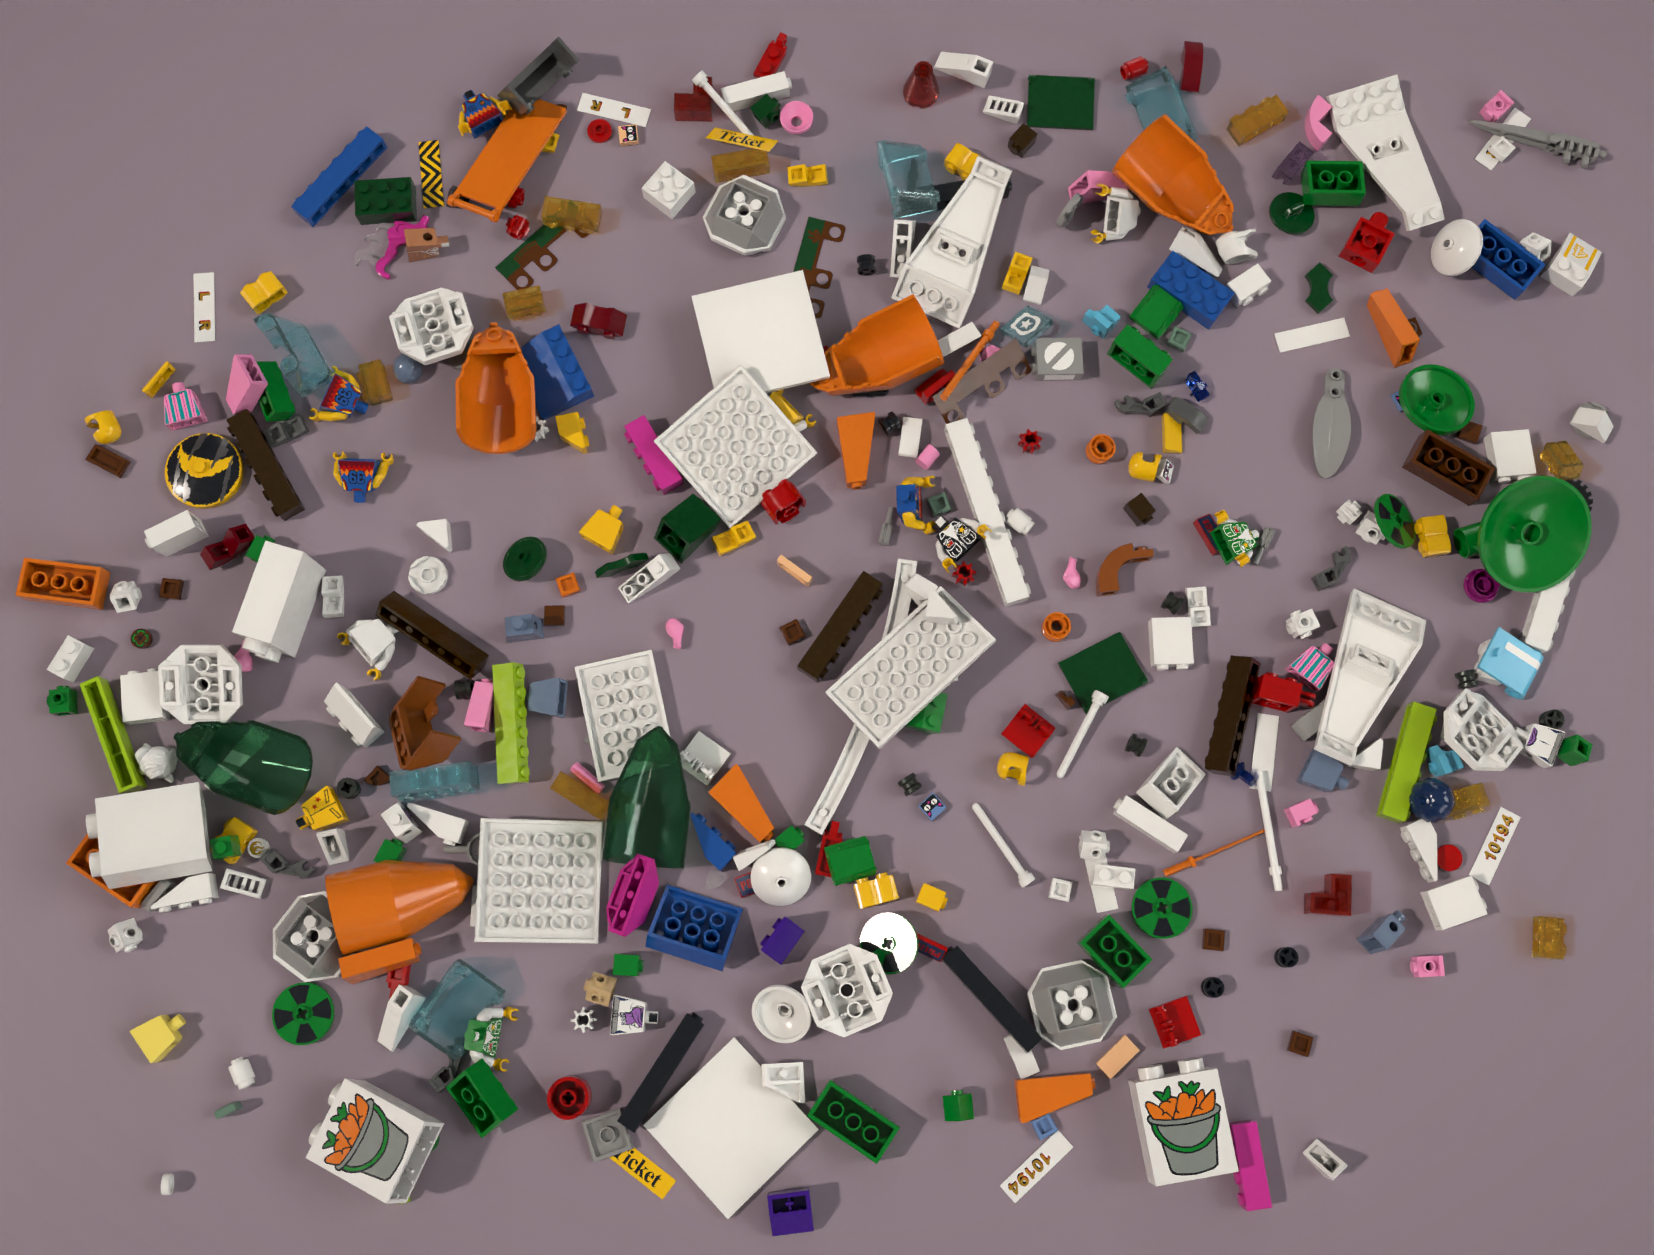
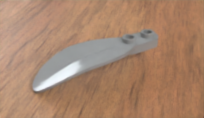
M1331 368L1326 372L1323 384V397L1317 405L1313 420V457L1317 473L1322 478L1333 476L1339 469L1346 455L1351 437V416L1344 397L1345 374L1339 368Z

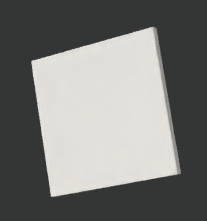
M803 270L692 296L714 388L740 365L747 370L766 393L830 378Z
M742 365L737 367L654 440L656 445L729 528L737 524L762 502V494L766 490H772L778 486L779 482L791 477L817 454L816 450Z
M481 818L474 942L598 944L603 822Z
M735 1037L643 1125L727 1219L819 1130L793 1100L762 1086L761 1065Z

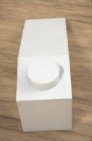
M894 219L890 277H900L905 262L913 253L916 220Z
M408 802L407 807L438 837L444 839L443 843L455 846L456 843L462 844L469 821Z

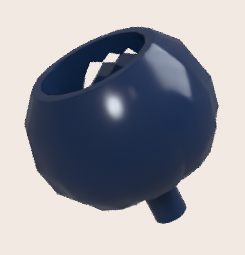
M1426 778L1414 784L1409 796V803L1412 813L1416 817L1426 822L1435 823L1447 818L1451 814L1455 805V797L1452 788L1448 784L1436 778Z

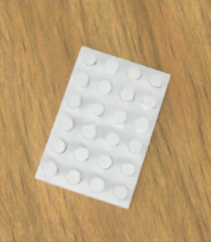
M652 650L575 667L598 782L677 765Z

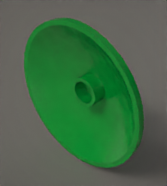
M1547 475L1529 476L1505 487L1488 505L1481 521L1455 529L1453 539L1461 557L1468 558L1479 554L1487 573L1500 585L1518 592H1538L1549 589L1565 580L1581 563L1591 539V514L1582 494L1570 483Z

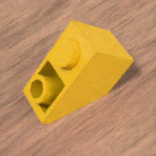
M578 412L555 416L561 440L581 453L587 454V447L590 444L588 436H584L583 429H586L584 417L581 418Z

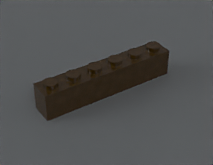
M245 409L228 418L229 427L227 429L232 437L237 438L238 442L236 445L241 453H245L247 458L244 460L250 469L253 468L256 474L253 476L259 485L262 484L264 497L267 501L272 502L273 506L271 509L275 516H280L286 521L304 511L305 508L254 415L248 409Z
M865 571L861 573L797 665V670L815 682L819 678L824 679L829 671L826 668L830 662L835 663L840 655L837 652L841 646L846 647L851 639L848 636L852 631L856 632L862 623L859 620L863 615L867 616L873 606L870 604L874 599L878 600L882 595L883 583Z
M393 591L379 602L376 616L471 680L484 669L489 657L487 653L397 592Z
M1231 655L1230 661L1227 664V674L1222 684L1223 691L1218 702V713L1214 720V730L1209 740L1208 756L1205 758V769L1213 774L1235 777L1261 665L1260 662L1252 657Z

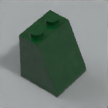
M691 494L661 518L654 539L682 564L717 529L721 519L716 512L704 504L702 499L698 498L695 494Z

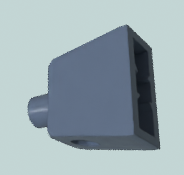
M534 614L505 617L507 643L544 639L542 619Z
M561 678L531 682L529 692H526L525 704H528V710L538 714L565 718L568 681Z
M1314 748L1311 750L1296 781L1299 784L1323 792L1332 791L1334 786L1345 790L1349 784V780L1340 775L1344 766L1336 759L1314 750Z
M1396 910L1393 914L1379 917L1357 938L1358 942L1370 954L1388 950L1405 931V927L1401 924L1405 920V916Z

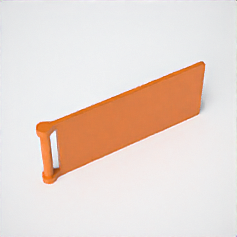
M538 99L533 104L535 108L528 115L525 113L521 115L514 109L509 110L456 191L448 197L447 204L489 218L492 222H498L502 210L567 113L566 108ZM463 196L495 209L490 211L459 198Z

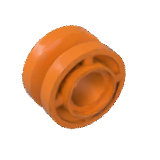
M1105 434L1094 436L1085 448L1087 458L1095 464L1106 463L1115 453V442L1110 436ZM1097 446L1102 447L1104 452H1100Z
M1061 612L1049 614L1042 623L1044 637L1052 642L1062 641L1071 630L1069 618ZM1058 623L1061 626V630H1053L1051 624Z

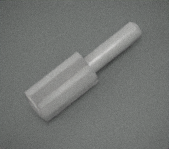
M889 507L886 522L882 524L878 544L883 546H889L893 527L891 521L894 507Z
M1264 528L1257 544L1259 548L1252 562L1253 565H1258L1264 550L1268 549L1275 533L1273 529Z

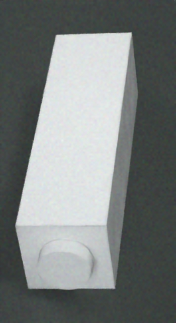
M785 71L723 87L721 88V97L734 112L752 107L766 93L771 98L775 97L777 100L790 97L792 84L790 78H786Z
M1127 795L1122 799L1118 798L1113 806L1115 809L1113 814L1172 853H1177L1188 836Z

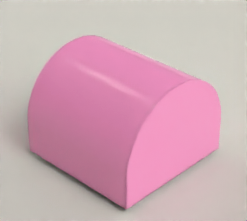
M928 444L915 460V463L928 470L940 454L936 448Z

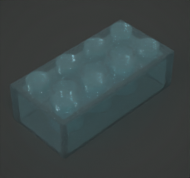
M470 761L424 767L413 771L389 772L391 796L403 803L414 802L415 798L431 800L435 799V795L453 797L455 796L454 793H462V795L474 794V790H480L478 766Z

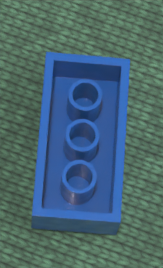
M1484 219L1478 226L1483 236L1482 250L1479 258L1471 268L1515 300L1525 291L1546 264Z
M1175 251L1170 253L1147 286V288L1151 289L1153 285H1160L1163 290L1178 301H1181L1184 307L1181 310L1183 313L1208 330L1235 294Z

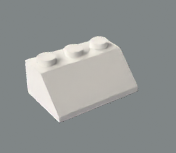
M337 682L333 685L324 700L328 706L326 710L333 717L337 716L340 719L338 724L346 732L349 730L353 734L351 739L358 746L368 747L385 731L346 687Z

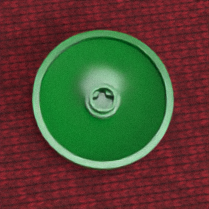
M1433 364L1416 367L1406 375L1399 388V401L1402 410L1413 424L1424 431L1428 429L1437 435L1454 434L1464 428L1474 414L1475 402L1471 389L1463 378L1446 367Z

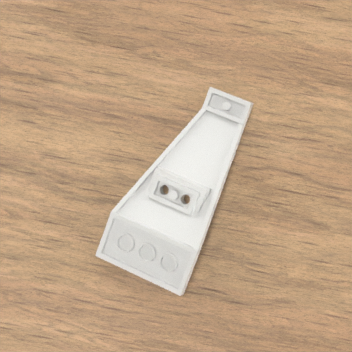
M1396 74L1326 96L1327 102L1333 106L1330 110L1335 134L1355 158L1363 162V167L1402 212L1406 231L1445 220L1440 198L1405 110L1398 75ZM1392 141L1395 143L1394 148L1391 146ZM1375 147L1378 148V152H1377V153H1375V151H1374V148H1375Z
M977 156L968 178L905 262L892 294V299L900 301L914 294L926 314L957 328L961 327L976 292L1005 188L1013 170L984 157ZM943 242H947L949 247L944 248ZM961 249L966 251L965 256L960 254Z
M1357 589L1352 590L1314 750L1350 766L1355 762L1357 747L1421 648L1426 620Z

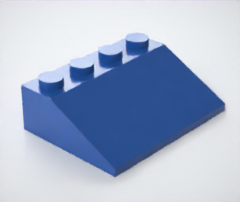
M559 324L541 332L520 348L534 376L536 408L542 420H546L594 397L593 391Z
M666 885L648 931L645 947L723 972L743 909Z

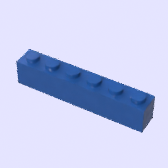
M367 126L359 131L356 138L344 147L341 154L332 160L326 170H323L318 178L307 186L306 191L294 200L291 206L294 212L310 226L314 227L350 189L354 181L358 180L388 148L383 138Z

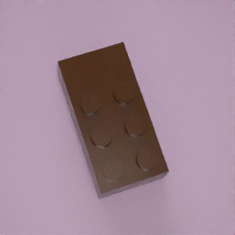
M1428 429L1418 436L1402 466L1405 470L1468 506L1479 500L1495 470L1493 466Z

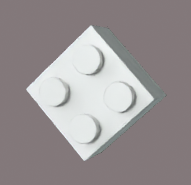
M666 161L641 188L643 198L671 219L676 216L695 194L694 182Z

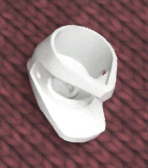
M1255 228L1245 231H1230L1222 234L1215 243L1218 253L1225 264H1236L1258 257L1257 252L1245 244L1248 240L1247 238L1256 232Z

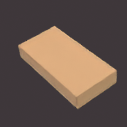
M783 555L778 557L777 565L805 586L811 584L812 577Z
M1123 1035L1095 1064L1111 1079L1140 1050L1126 1035Z

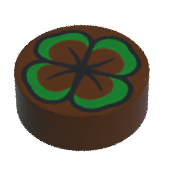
M137 629L131 635L132 645L140 649L148 648L153 641L152 634L145 629Z

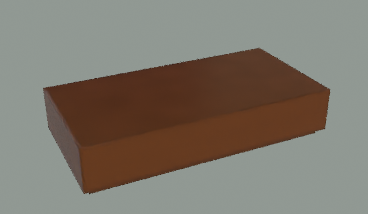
M97 444L93 446L85 459L89 463L119 478L123 476L131 463L129 460Z

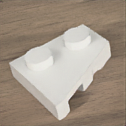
M803 1062L761 1064L762 1086L798 1103H805Z

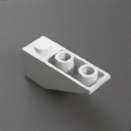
M941 52L934 69L985 88L992 72L993 61L978 55Z
M1183 225L1169 250L1175 251L1196 267L1203 268L1208 275L1218 277L1223 269L1201 235Z
M670 553L658 554L619 586L618 589L629 604L669 579L680 570V567Z
M1419 818L1400 827L1401 837L1405 843H1408L1411 849L1410 854L1414 861L1418 862L1421 868V876L1427 882H1435L1438 880L1437 833L1431 822H1426Z
M206 873L186 878L154 903L151 909L159 910V913L172 911V907L179 906V909L192 907V903L199 902V905L212 903V899L219 898L216 874Z
M399 984L388 1001L377 1041L393 1052L426 997L412 987Z

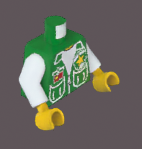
M1223 509L1214 513V516L1217 517V524L1220 525L1212 530L1210 534L1225 565L1237 560L1242 568L1250 562V558L1253 555L1252 549L1257 546L1256 540L1259 539V533L1256 529L1250 530L1245 522H1237L1228 518L1227 512Z
M511 1006L506 1007L505 1010L503 1008H484L477 1017L469 1020L467 1031L464 1034V1049L470 1051L469 1054L474 1063L483 1058L490 1068L493 1066L496 1071H507L502 1069L501 1065L503 1062L509 1063V1061L501 1058L494 1060V1058L496 1057L501 1032L502 1017L504 1016L515 1021L518 1018L511 1016L513 1011H519L518 1009Z

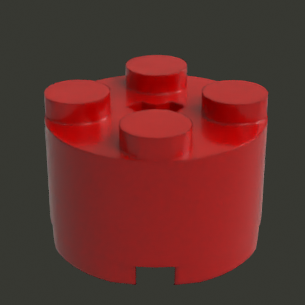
M788 479L782 480L778 486L772 490L768 489L762 494L761 506L775 524H778V521L782 524L790 521L800 513L798 509L801 505L803 508L806 505L804 497Z
M575 1075L565 1076L555 1081L547 1094L549 1109L555 1116L563 1120L575 1119L582 1115L589 1108L592 1100V1092L588 1082ZM569 1092L574 1096L570 1103L569 1099L565 1098V1095L569 1094Z

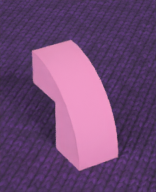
M1319 95L1315 98L1305 118L1306 136L1316 151H1319L1332 135V132L1320 122L1328 115L1333 106Z

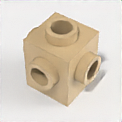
M593 972L591 979H586L583 991H586L585 1000L608 1007L615 992L617 978Z

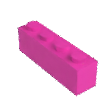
M645 415L624 426L626 433H624L625 438L629 444L631 442L634 444L635 449L633 451L638 459H643L645 464L642 466L647 475L651 474L654 480L652 483L657 491L661 490L663 495L684 484L674 464L654 442L657 435Z
M1246 1120L1229 1123L1239 1172L1233 1173L1235 1184L1239 1186L1240 1193H1237L1239 1205L1246 1211L1272 1208L1257 1121Z

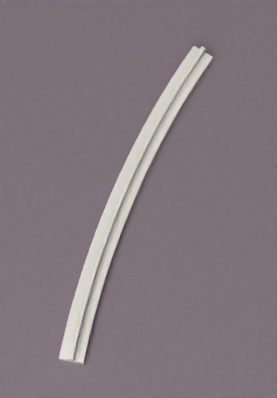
M898 559L893 592L882 639L908 616L911 596L903 586L916 573L917 561ZM855 724L820 798L804 824L820 835L823 834L844 796L869 741V738Z

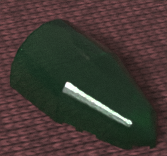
M248 720V722L231 721L230 723H221L220 721L196 722L182 733L177 732L174 735L177 745L176 757L204 782L212 792L265 813L277 815L289 810L303 795L311 778L313 758L311 748L306 740L301 736L254 720Z
M661 726L654 727L636 740L609 797L602 851L603 861L627 864L638 853L655 859L657 868H684L691 806L684 780L678 744Z

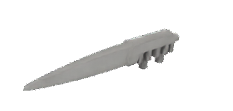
M1471 120L1469 122L1472 126L1500 137L1503 136L1518 143L1542 149L1541 151L1551 152L1554 150L1553 155L1556 156L1559 153H1563V163H1569L1570 159L1576 160L1577 157L1581 158V168H1587L1597 157L1605 159L1607 155L1606 151L1599 150L1600 144L1560 132L1554 134L1527 127Z

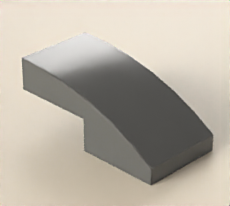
M1173 397L1166 410L1178 424L1184 422L1196 434L1202 432L1209 419L1199 409L1178 397Z
M297 414L283 423L278 421L263 430L271 448L288 443L310 432L301 414Z

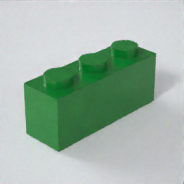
M257 361L260 370L268 382L258 400L266 422L287 421L296 411L277 361Z

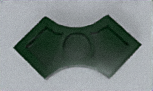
M1320 262L1305 275L1310 285V293L1305 302L1317 314L1333 301L1328 292V282L1333 275Z
M647 553L630 554L620 560L604 564L595 571L597 578L611 577L621 571L638 567L649 558Z

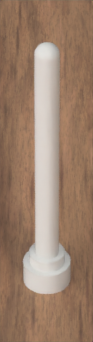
M701 70L691 81L696 86L703 87L742 133L754 135L707 82V75Z
M1094 690L1091 696L1093 698L1091 702L1093 703L1056 775L1058 778L1064 777L1099 707L1106 704L1109 698L1106 694Z
M974 803L972 809L1019 875L1018 882L1024 888L1034 881L1035 877L1032 873L1024 870L978 803Z

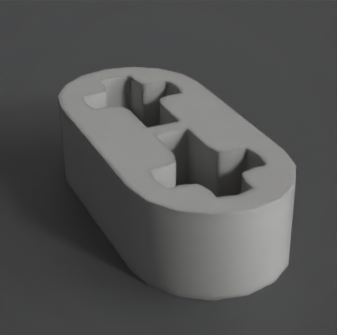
M171 879L160 880L143 900L141 907L148 913L154 912L155 910H152L151 906L174 888L175 882Z

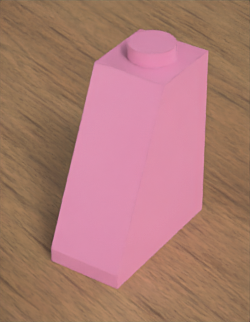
M1087 170L1068 187L1070 200L1076 193L1082 195L1084 198L1082 204L1107 200L1109 194L1106 196L1095 194V192H1102V187L1097 186L1099 183L1107 185L1108 188L1118 187L1127 190L1128 188L1109 171Z
M235 354L233 357L226 401L233 415L245 409L252 412L268 385L252 354Z
M481 679V682L475 681L464 726L472 731L492 733L494 719L493 680Z

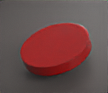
M596 119L588 125L587 133L593 142L604 143L610 139L612 128L606 120Z
M1446 844L1437 849V866L1440 869L1454 871L1461 866L1463 858L1456 846Z

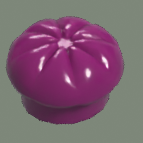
M1475 569L1465 577L1463 588L1467 597L1472 601L1486 603L1496 597L1500 584L1485 569Z

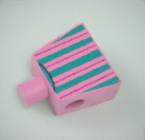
M182 382L172 384L174 393L164 396L165 425L174 431L207 422L208 419L196 393L191 389L185 390L184 383Z
M1323 643L1319 650L1315 646H1311L1290 663L1285 670L1315 693L1322 688L1333 668L1334 662L1328 658L1333 648L1326 643Z

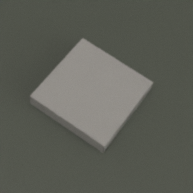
M622 1108L581 1122L593 1162L634 1148L628 1128L617 1122L623 1113Z

